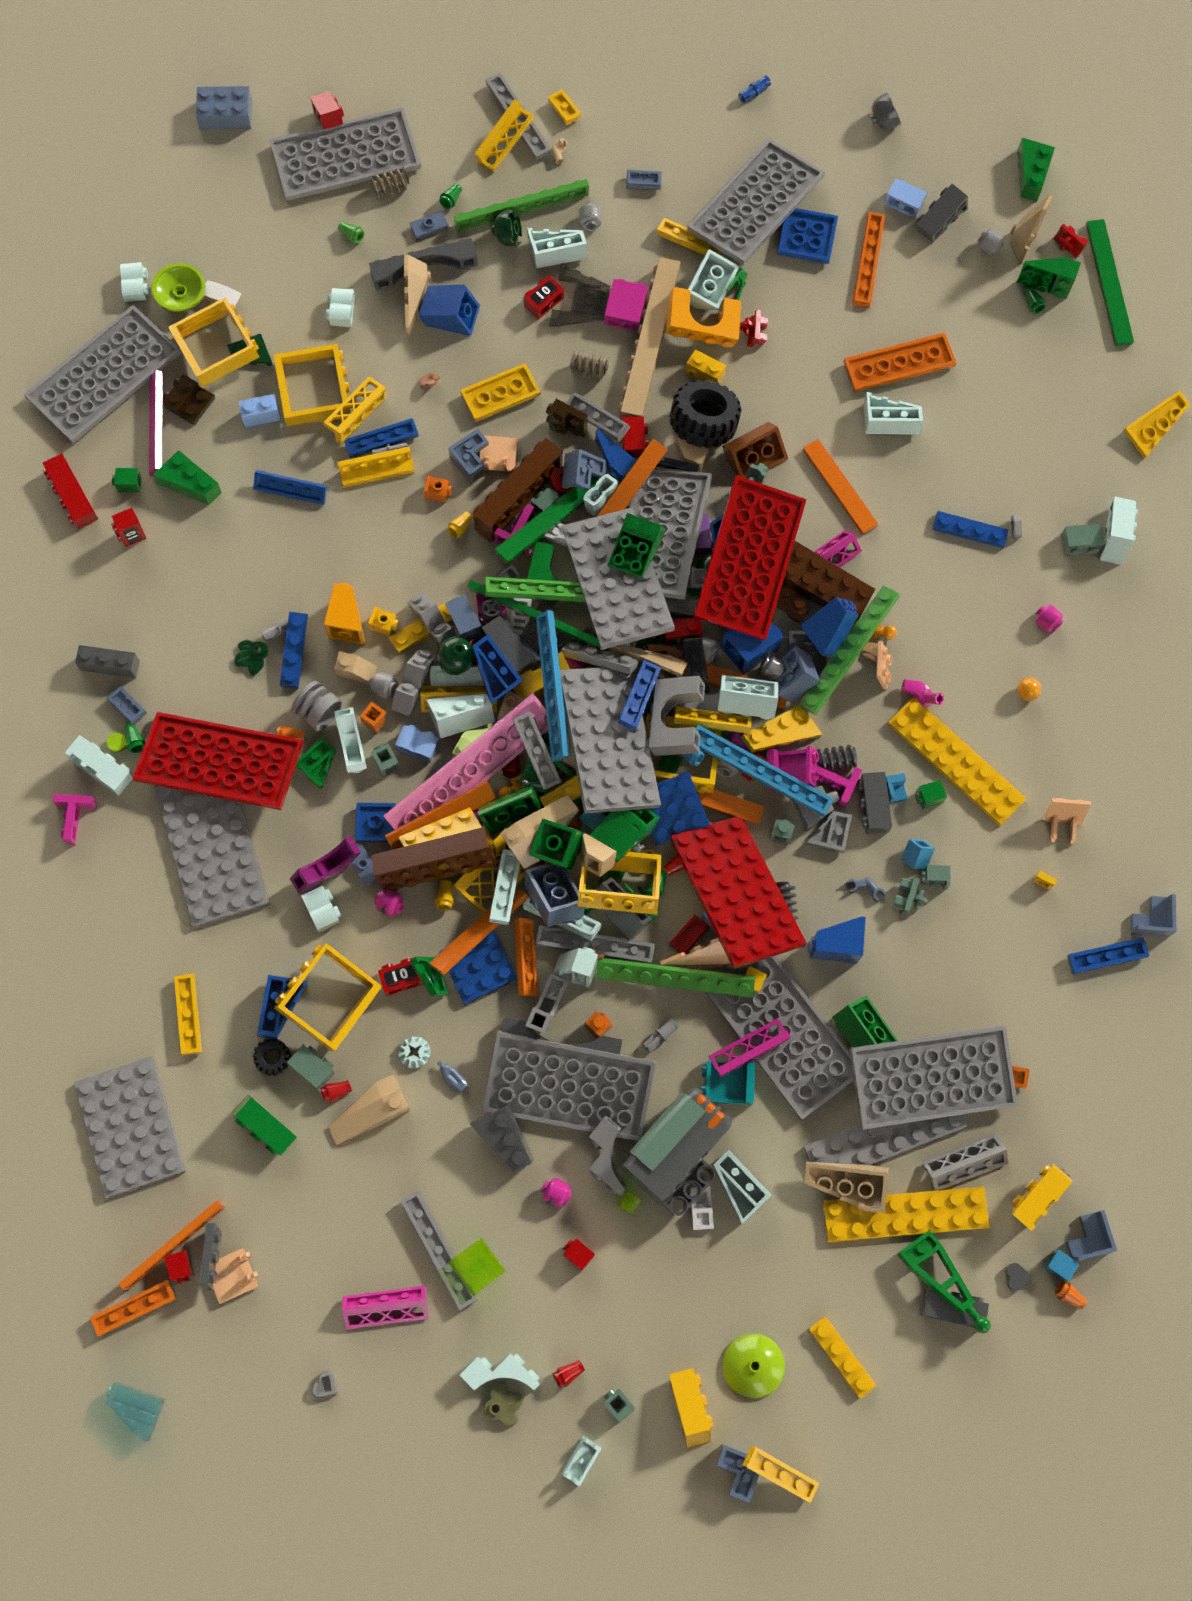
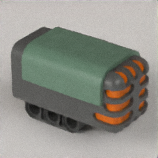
M693 1088L686 1094L681 1093L628 1153L629 1158L621 1166V1170L672 1215L681 1216L715 1178L713 1168L703 1158L730 1129L732 1119L729 1114H725L721 1110L719 1105H715L710 1097H706L701 1089ZM701 1170H707L710 1173L709 1180L704 1181L700 1178ZM693 1185L696 1188L697 1193L695 1196H689L686 1193L687 1186ZM674 1201L682 1202V1211L676 1212L673 1209Z

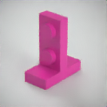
M527 504L525 509L522 508L520 510L519 520L516 524L512 525L509 533L497 528L494 533L495 542L502 544L529 523L534 516V506ZM531 546L521 554L528 556L531 551Z
M817 766L819 778L816 783H824L829 785L832 790L844 792L838 806L845 808L862 769L855 767L848 780Z
M53 794V803L57 807H67L64 809L65 827L61 829V838H63L67 845H75L80 808L96 809L97 801L92 796Z

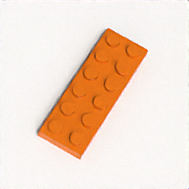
M945 332L847 357L843 361L854 393L956 366V360Z

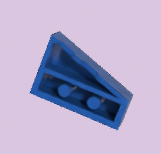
M486 635L472 646V651L491 704L523 681L489 635Z
M268 975L257 1037L278 1039L288 1019L274 1009L277 1005L275 1001L282 992L284 994L289 989L287 985L292 978ZM308 981L301 983L284 1007L293 1012Z

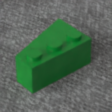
M1022 137L1017 149L1019 155L1018 168L1020 170V197L1037 202L1055 147Z
M179 450L153 474L157 485L168 487L177 493L181 492L207 505H210L222 493L218 482Z
M249 1094L232 1112L236 1117L235 1122L243 1129L247 1126L252 1131L250 1135L258 1142L262 1139L267 1144L265 1148L273 1155L278 1153L281 1156L297 1138Z

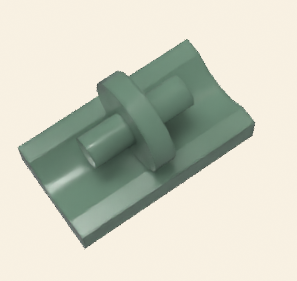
M752 463L745 478L763 484L767 476L768 467L762 463H759L757 466Z
M915 877L913 880L901 879L898 890L907 892V896L905 898L896 895L893 903L894 907L902 910L901 914L907 916L913 902H915L913 907L915 909H919L920 904H927V898L923 897V890L919 889L918 894H916L920 879Z

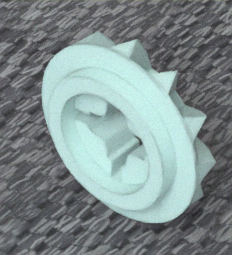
M411 1036L405 1039L399 1046V1058L409 1068H420L430 1058V1046L421 1037ZM409 1046L413 1047L414 1049H420L418 1050L420 1058L416 1057L415 1055H409L411 1053Z

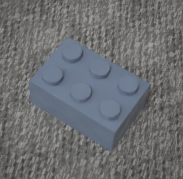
M249 86L197 87L196 119L199 129H251L252 97Z
M547 863L525 870L524 885L547 927L584 916V907H577L579 890L566 868Z

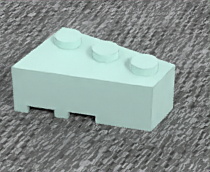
M527 228L528 244L536 269L587 258V243L582 230L549 232V229L533 231V228Z
M866 391L863 404L865 434H920L923 423L921 406L899 401V403L888 400L889 397L883 396L880 398L872 396V393Z
M1114 497L1108 511L1105 527L1107 530L1105 547L1099 560L1121 565L1129 547L1134 545L1136 535H1133L1137 527V522L1134 521L1138 514L1136 501Z
M79 735L66 750L65 754L74 765L119 796L133 779L130 774L131 770L124 764H117L115 762L116 759L110 754H104L96 744L90 743Z
M587 947L562 953L559 955L553 974L569 980L571 983L590 988L597 967L598 954L593 949Z
M728 1150L714 1163V1166L743 1224L772 1194Z

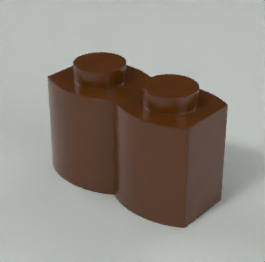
M783 583L777 601V608L785 611L794 622L801 623L808 615L811 604L805 597L797 594L792 586Z

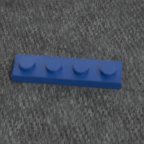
M411 418L348 438L344 443L349 457L354 458L372 452L374 449L386 447L388 444L391 446L419 437L414 420Z
M260 470L255 471L254 490L321 505L326 503L327 485Z
M940 511L936 513L932 529L999 548H1004L1009 529Z
M289 612L280 686L299 688L308 614Z
M643 660L617 723L633 731L637 729L660 672V667Z
M1143 937L1068 954L1067 957L1072 974L1144 959L1149 957V953Z

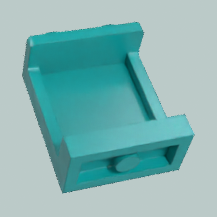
M707 1060L706 1065H702V1077H705V1085H701V1090L706 1097L712 1099L713 1103L753 1105L755 1063L747 1062L721 1078L711 1060ZM717 1062L719 1067L726 1064L722 1062Z

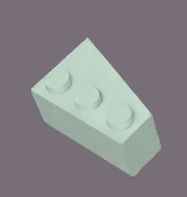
M487 694L427 699L430 717L440 738L495 722L492 704Z

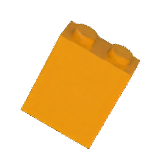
M343 582L340 584L334 583L324 622L328 638L365 645V636L353 586Z

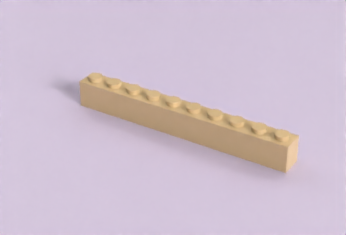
M660 257L659 263L654 266L653 274L655 279L650 281L649 289L651 294H647L645 304L648 306L647 309H643L641 318L644 322L638 328L640 338L635 340L634 350L636 353L631 356L630 366H632L631 371L628 370L626 376L628 385L623 387L622 397H624V400L619 403L618 413H621L620 420H622V417H642L644 415L666 327L668 295L672 288L676 287L680 271V261Z

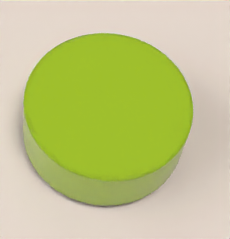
M113 733L107 739V746L112 752H122L127 747L126 738L121 733Z

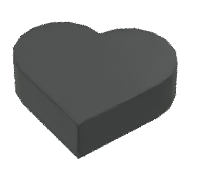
M1012 1263L1006 1267V1275L1008 1276L1007 1286L1013 1291L1022 1289L1032 1277L1018 1263Z

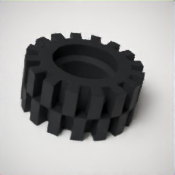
M274 1038L264 1039L262 1043L259 1042V1046L255 1047V1053L253 1054V1062L258 1070L268 1076H277L278 1073L282 1074L283 1070L288 1068L287 1062L291 1057L288 1047L281 1040ZM272 1049L277 1050L280 1056L279 1060L275 1064H267L264 1059L266 1052Z

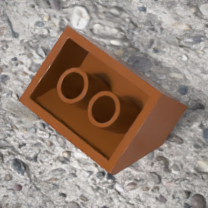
M770 422L722 446L727 462L734 473L744 478L752 463L756 466L762 463L770 469L788 459L779 428Z

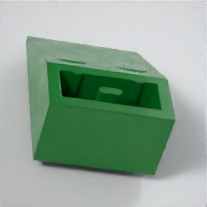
M1066 257L1025 261L1016 283L1024 287H1033L1040 292H1046L1058 298L1067 299L1081 262Z
M627 513L607 566L643 578L661 544L666 528L661 524Z
M651 809L611 811L589 836L617 851L615 861L619 862L655 830L660 817Z

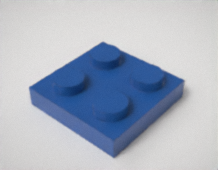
M357 803L355 841L388 842L384 835L394 831V828L384 818V815L395 807L396 804Z

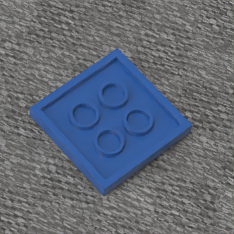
M796 208L784 221L777 255L829 264L838 216Z
M689 771L657 783L661 806L659 808H649L660 817L655 830L651 832L656 846L670 841L672 835L692 829L698 830L710 825Z
M494 930L448 971L464 1005L517 980V976Z

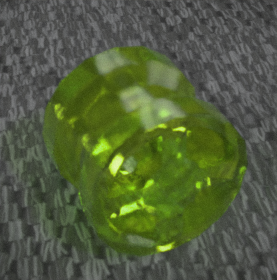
M625 1191L623 1199L618 1202L617 1207L634 1216L636 1213L635 1209L641 1205L642 1201Z

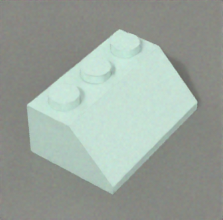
M709 249L687 289L691 290L690 306L701 310H718L727 292L726 288L734 279L740 266Z
M722 675L718 711L724 714L736 713L744 717L757 716L765 720L775 719L778 702V682Z

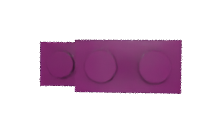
M352 837L345 838L336 848L320 859L298 868L291 876L290 881L299 895L318 888L326 878L343 873L361 851Z

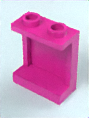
M613 279L604 315V325L638 331L648 294V285L628 282L624 279Z
M811 745L806 746V749L783 752L767 749V762L811 787H816V781L819 778L817 770L819 754Z

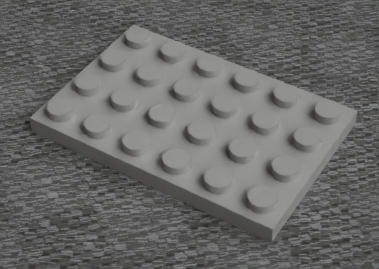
M153 1056L74 1082L106 1199L186 1172Z

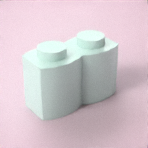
M142 262L120 264L121 289L124 301L146 300V294H149L148 283H145V279H148L147 268L143 267Z
M332 288L331 294H328V305H330V308L326 310V320H329L330 326H352L355 303L354 290Z
M606 474L597 481L595 487L586 492L583 500L587 512L594 517L599 514L618 488L616 479Z
M322 885L301 895L319 933L340 923L338 918L341 917L338 907H333L330 902L333 897L329 889L325 890Z

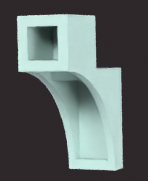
M351 707L334 711L347 772L360 773L367 769L354 709Z
M510 1353L494 1371L490 1369L493 1365L485 1357L482 1359L477 1357L460 1374L474 1391L482 1384L497 1378L516 1379L527 1384L533 1390L540 1385L538 1382L540 1377L532 1369L528 1372L522 1366L525 1362L517 1353L514 1356Z

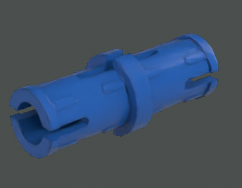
M765 75L757 82H752L747 89L738 94L740 101L745 103L755 95L758 96L762 90L771 85V82H769L771 81L770 78Z

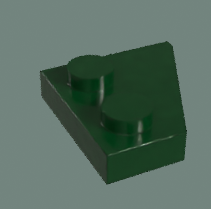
M261 333L250 337V340L254 339L259 347L256 350L259 358L248 364L264 363L267 366H273ZM243 339L227 345L230 355L247 347Z

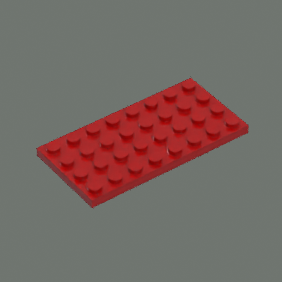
M739 475L734 477L693 617L763 641L767 639L807 499Z
M157 712L132 778L135 782L282 810L304 743L301 739Z
M736 816L698 830L692 829L671 836L670 841L733 969L806 945V940L743 818Z

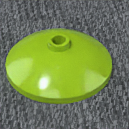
M174 263L165 266L155 275L151 285L153 297L158 305L173 312L187 311L195 307L202 300L206 289L201 272L185 263Z
M746 1334L738 1337L728 1346L723 1357L722 1368L726 1382L737 1394L746 1398L757 1399L770 1395L779 1387L784 1377L785 1362L780 1348L770 1338L760 1334ZM753 1362H757L759 1364V1368L757 1370L752 1369L751 1364Z

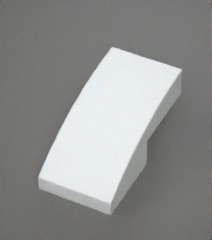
M207 280L203 298L211 303L226 298L230 305L234 304L236 306L241 293L222 284Z
M710 1185L691 1205L693 1230L714 1229ZM689 1186L690 1196H695L697 1193L696 1188Z

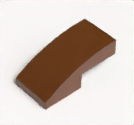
M643 644L644 650L652 652L662 651V654L672 657L685 656L683 651L674 647L660 644Z

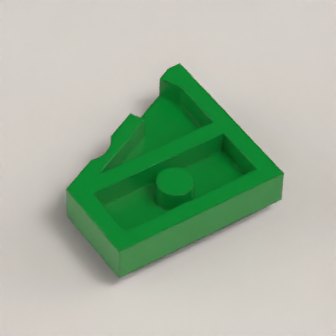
M322 737L298 759L296 766L321 789L335 757L336 750Z
M414 957L409 959L431 997H443L448 994L443 975L429 964L435 957Z

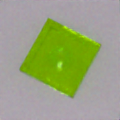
M482 1238L448 1262L473 1296L506 1272Z

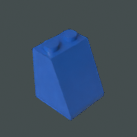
M430 285L427 287L419 317L428 327L471 336L480 304L465 285Z
M836 597L801 624V627L822 656L833 657L848 636L859 615L855 611L857 608L851 600L848 601Z
M772 623L765 641L732 630L724 633L721 648L741 673L745 675L761 664L766 656L770 657L779 651L783 636L781 630L777 626L774 627Z
M861 916L818 930L808 943V952L811 953V959L858 963L863 956L866 917Z

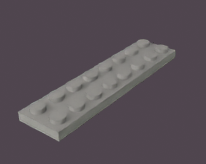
M963 1115L864 1130L861 1129V1125L806 1145L803 1148L809 1162L872 1165L968 1126Z

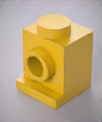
M374 606L368 621L370 630L391 636L392 632L397 630L399 624L396 614L378 609L376 606Z

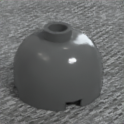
M888 93L879 96L873 102V114L870 115L873 124H878L880 128L885 130L895 128L901 124Z

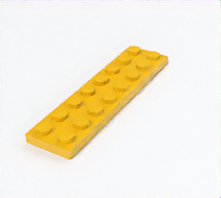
M915 697L887 723L999 826L1027 799L925 706H922Z
M984 1186L886 1195L885 1213L863 1211L857 1208V1206L840 1199L822 1201L827 1242L925 1234L929 1230L931 1233L990 1228Z

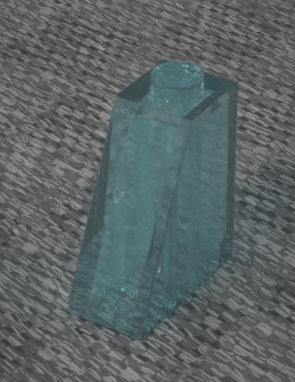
M114 1382L113 1386L110 1385L107 1390L106 1398L108 1399L106 1404L142 1441H150L165 1398Z

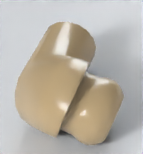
M563 138L559 139L551 149L557 165L564 162L561 154L567 146V141Z

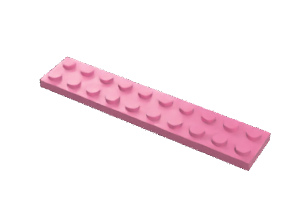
M532 693L387 812L384 818L395 830L490 779L525 750L512 719L531 712L541 736L548 731L547 714L544 706Z

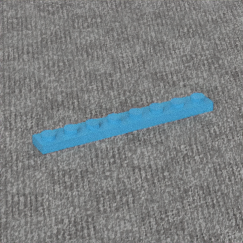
M547 610L536 616L551 760L552 762H559L570 756L554 613Z
M697 725L696 730L700 734L699 748L704 752L824 817L833 798L704 727Z

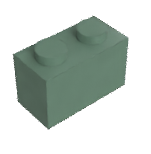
M1102 524L1066 526L1061 533L1064 554L1079 555L1086 552L1096 554L1105 545Z
M303 1044L287 1063L320 1091V1088L335 1074L334 1070L331 1069L334 1065L326 1058L322 1061L317 1056L319 1052L311 1045L307 1048Z

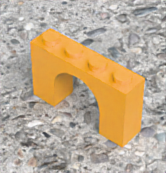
M678 287L672 288L668 295L665 334H670L673 337L688 338L692 341H704L707 344H719L727 348L734 347L739 340L741 301L724 297L719 306L718 323L714 326H703L691 316L689 309L691 290Z

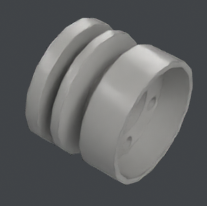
M313 681L305 686L295 698L291 711L298 715L301 720L307 719L306 723L316 732H320L335 719L334 711L341 709L342 700L333 693L327 694V688L321 686L318 681Z

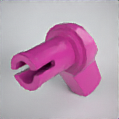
M904 679L902 682L901 692L915 697L922 706L942 705L945 700L942 693H933L922 681Z

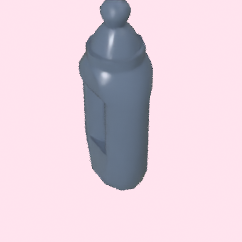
M438 1061L437 1065L440 1066L443 1079L457 1093H461L468 1086L467 1080L454 1067Z

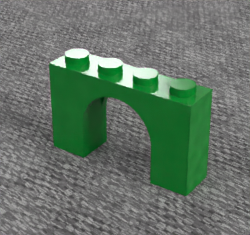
M536 541L527 579L560 581L551 572L554 545Z

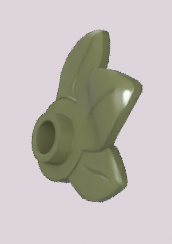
M501 1382L491 1390L490 1400L484 1405V1414L488 1419L499 1420L503 1425H513L518 1422L515 1411L522 1406L524 1397L518 1393H509L507 1382ZM493 1405L498 1407L497 1413L492 1412L491 1408Z

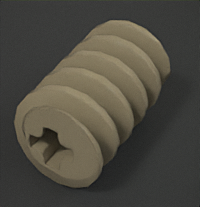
M403 166L401 172L399 169H395V175L391 170L388 171V176L383 172L381 178L376 174L375 180L371 177V182L376 195L381 198V192L387 196V190H390L392 194H394V188L400 192L401 186L407 190L409 178Z
M574 350L570 365L571 373L574 374L577 370L578 375H581L584 371L586 377L591 373L592 378H595L598 374L599 379L602 380L604 375L606 376L609 358L603 362V356H600L597 361L596 355L589 359V353L582 357L581 351L575 356Z

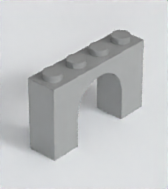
M700 676L656 679L655 687H653L654 701L651 704L652 721L649 722L650 738L647 739L649 749L655 756L699 753L700 734L695 727L669 728L666 726V718L669 712L679 704L704 702L705 684Z

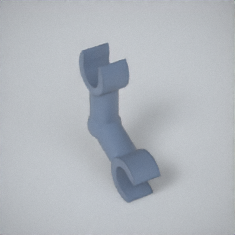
M870 877L857 881L849 879L845 883H853L855 886L854 889L848 891L849 893L855 892L857 888L867 886L873 893V899L877 902L879 901L876 896L877 892H880L884 897L886 896V892L878 888Z

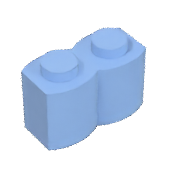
M403 725L395 743V749L431 763L439 745V738L433 732L427 731L425 733L419 731V728L414 725Z

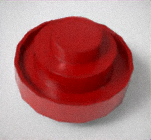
M564 466L557 467L551 474L550 484L556 492L566 494L573 487L562 488Z

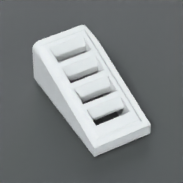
M513 598L531 607L532 599ZM512 610L510 619L512 632L527 637L530 618L515 615L516 611ZM514 619L525 620V623L514 622ZM513 626L524 627V631L515 630Z

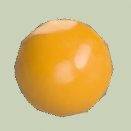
M1028 677L1019 682L1017 692L1023 700L1032 701L1039 697L1041 686L1036 679Z

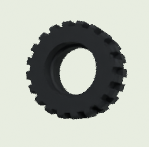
M695 380L693 383L690 381L685 386H681L675 393L669 421L675 434L678 433V437L686 440V443L690 445L695 444L696 447L700 448L701 446L706 448L715 446L716 448L726 444L734 437L742 409L735 393L729 391L725 385L721 386L720 383H713L710 380ZM696 411L707 412L713 416H705Z

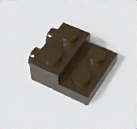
M183 374L180 378H175L173 388L170 392L166 391L164 393L162 402L165 409L196 425L214 401L215 395L200 387L198 382Z
M557 398L553 404L550 403L546 409L548 414L546 422L549 423V427L554 432L565 435L570 430L576 436L585 437L588 425L587 414Z

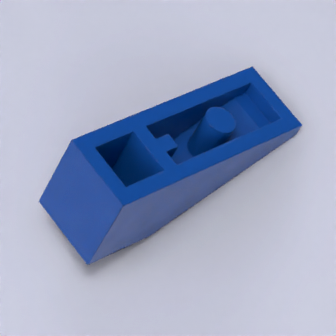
M597 429L595 431V440L603 459L607 460L606 466L608 471L617 482H622L637 460Z

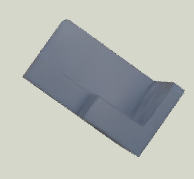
M476 429L448 448L449 458L470 484L474 482L473 476L485 468L484 463L476 453L489 445V441L479 429Z
M581 449L566 453L562 488L567 489L574 486L584 491L589 490L591 476L600 479L605 475L607 460Z
M466 594L445 603L459 632V636L468 640V642L475 640L477 643L483 638L481 635V625Z
M797 646L782 657L787 671L774 681L778 682V696L791 703L797 701L820 682L810 654Z
M1171 894L1168 897L1151 896L1150 915L1134 913L1130 915L1131 934L1170 937L1176 933V894Z
M1104 1210L1080 1216L1079 1220L1085 1237L1066 1242L1070 1257L1075 1261L1117 1251Z
M722 1444V1450L716 1466L736 1473L729 1495L750 1503L759 1475L743 1466L747 1456L746 1453Z

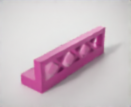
M843 530L814 552L832 562L834 554L840 553L839 560L835 565L841 567L862 552L854 533ZM852 542L855 550L846 553L847 545Z
M777 1018L708 1057L721 1078L790 1040L791 1036L787 1030L785 1031L780 1020ZM776 1024L781 1033L775 1037L767 1036L768 1029ZM753 1036L764 1037L763 1043L759 1046L750 1045ZM741 1045L747 1048L744 1054L735 1056L732 1055L734 1047ZM721 1054L729 1056L728 1063L720 1067L714 1059Z
M425 1286L343 1296L342 1311L346 1330L429 1319ZM413 1307H423V1312L414 1313L411 1311ZM398 1309L402 1311V1313L397 1316L390 1314L392 1310ZM374 1312L381 1314L379 1318L370 1317L371 1313ZM358 1315L361 1317L358 1321H349V1316Z

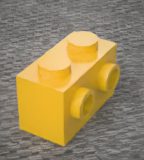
M695 349L686 363L685 374L696 380H710L713 383H721L725 377L727 365Z

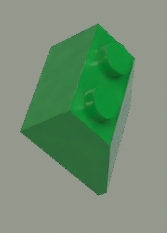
M542 818L529 855L572 871L584 833Z

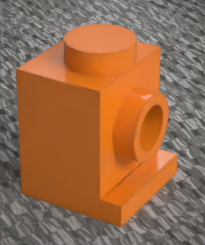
M427 475L424 488L425 499L447 503L448 496L451 497L452 486L449 480Z
M371 701L361 713L360 719L362 724L377 734L386 723L385 715L387 712Z
M597 1011L585 1022V1027L597 1039L602 1037L613 1026L605 1014H600Z

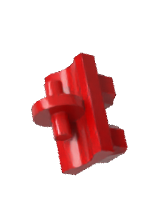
M1065 224L1060 226L1059 231L1053 237L1060 244L1059 249L1061 251L1066 249L1075 258L1079 257L1088 242L1086 238L1076 235L1075 229L1071 225L1066 226Z
M756 310L755 315L749 318L746 317L745 321L740 323L739 329L744 332L745 336H748V347H753L755 344L763 345L767 341V333L760 332V329L765 330L767 328L768 318L761 316L760 310Z

